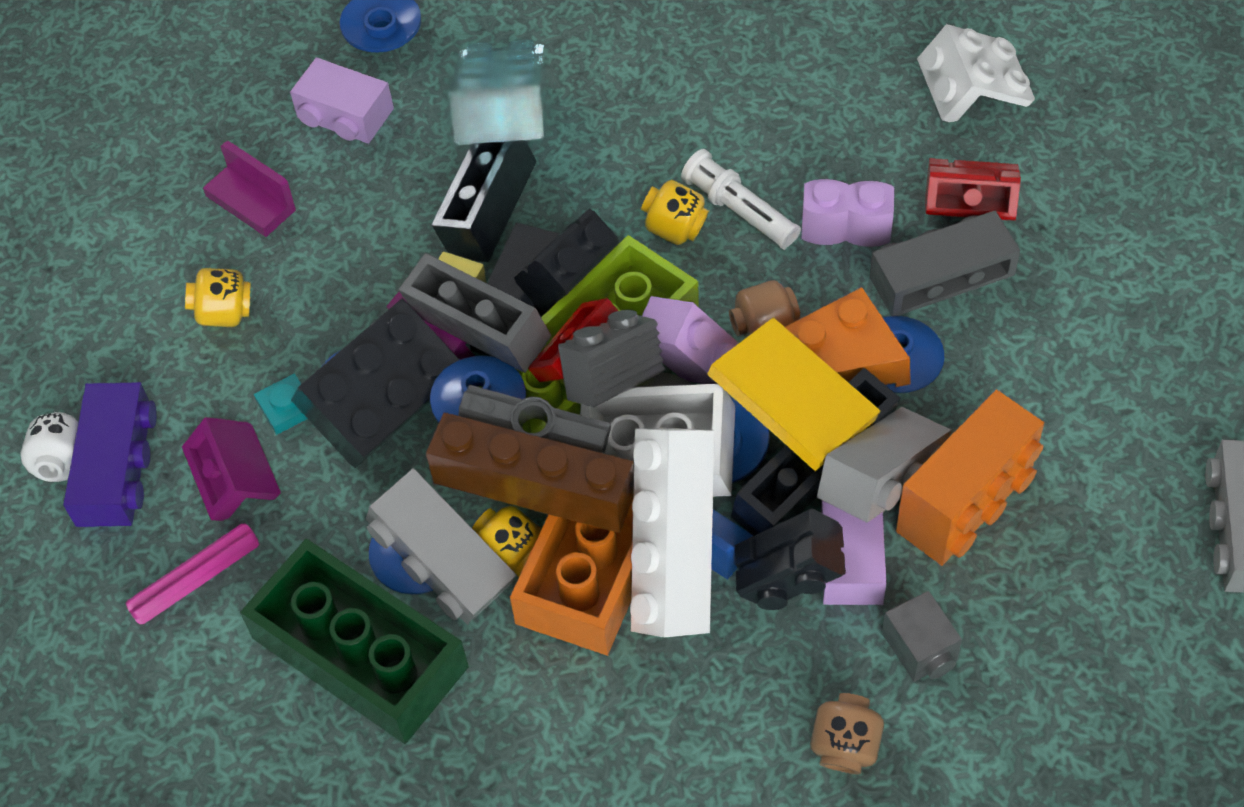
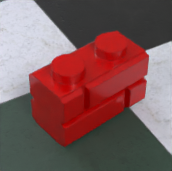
M929 158L925 194L926 214L969 217L973 215L980 216L996 210L1001 220L1016 221L1021 182L1018 164L954 160L953 163H949L948 159Z

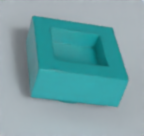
M295 373L253 394L258 406L276 435L308 419L291 401L297 388L301 385Z

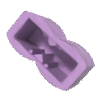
M819 179L804 183L802 239L804 241L819 245H833L847 241L866 247L890 243L894 215V186L878 181H861L848 185L844 182L830 179Z

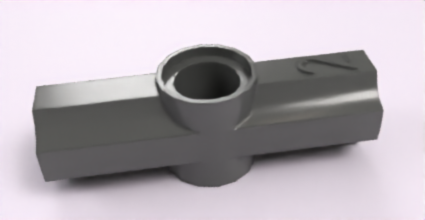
M469 385L468 389L464 392L459 406L458 416L605 454L611 431V423L553 408L546 400L540 397L520 399ZM530 419H540L546 423L545 428L537 433H528L522 429V426Z

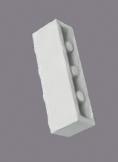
M683 428L635 429V448L633 453L634 499L632 504L633 547L631 554L632 594L630 604L631 632L664 638L710 633L714 430Z

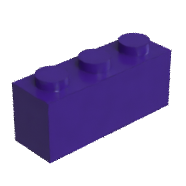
M141 382L85 384L63 503L64 508L76 527L132 526L135 509H141L143 506L144 489L140 481L141 468H148L150 463V446L146 438L148 428H154L156 425L157 411L155 402L148 399Z

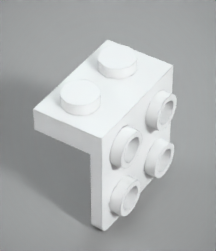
M946 24L917 58L943 121H958L980 95L1025 107L1035 100L1029 86L1030 81L1020 66L1014 46L1002 37L995 38L977 33L969 28L962 29Z

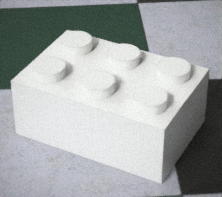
M720 385L633 387L594 408L581 404L580 415L611 423V431L605 454L633 461V466L635 429L683 428L714 430L713 497L731 496L735 405L730 395Z

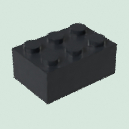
M402 298L297 388L291 401L345 460L356 468L430 403V393L436 378L444 369L459 361V359Z

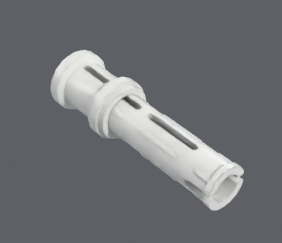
M698 150L685 164L681 173L682 181L688 185L695 184L708 194L709 201L714 205L723 206L725 204L749 224L776 242L783 250L798 238L801 232L800 226L791 222L767 202L741 184L739 174L732 169L725 170L714 162L712 154L707 150Z

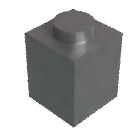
M929 591L885 612L882 634L914 682L926 675L930 679L939 678L954 668L958 659L962 638Z

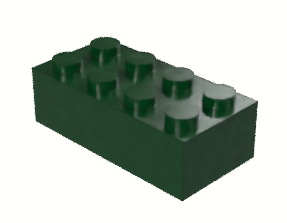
M307 538L240 611L252 639L405 745L469 668L463 643L460 639Z

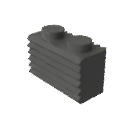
M634 310L616 311L608 316L609 320H607V323H602L598 327L592 326L578 329L573 333V340H566L565 343L559 344L567 400L594 408L662 373L665 368L661 364L663 358L660 356L662 350L659 347L661 341L657 337L660 333L656 329L658 326L656 320L639 316Z

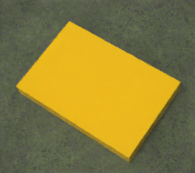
M774 317L712 363L707 373L709 377L815 471L824 465L825 457L828 453L863 432L876 421L881 412Z

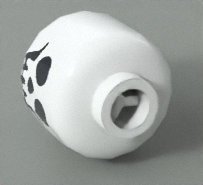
M54 412L40 415L30 423L20 452L22 464L29 473L48 482L68 480L78 421L74 417L66 413Z

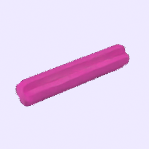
M246 523L240 524L128 599L125 604L129 613L138 624H145L256 549L259 545L257 536Z

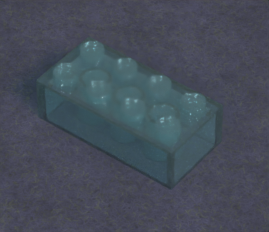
M524 39L509 42V47L492 48L491 43L480 42L467 45V50H460L449 91L455 145L544 139L548 95L544 45H534L533 40Z

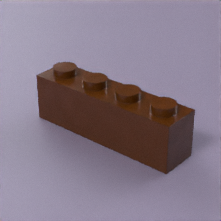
M445 412L426 451L434 484L620 533L634 497L633 461Z

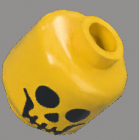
M674 180L665 182L660 190L652 186L641 206V210L648 213L645 219L646 229L675 245H681L687 239L694 242L709 213V210L704 208L705 199L702 194Z
M202 268L196 275L195 283L186 282L185 309L194 310L195 321L201 326L236 327L240 324L242 317H249L251 282H245L242 273L238 270Z
M515 506L503 507L498 512L489 508L478 518L472 527L517 577L520 576L541 532V528Z

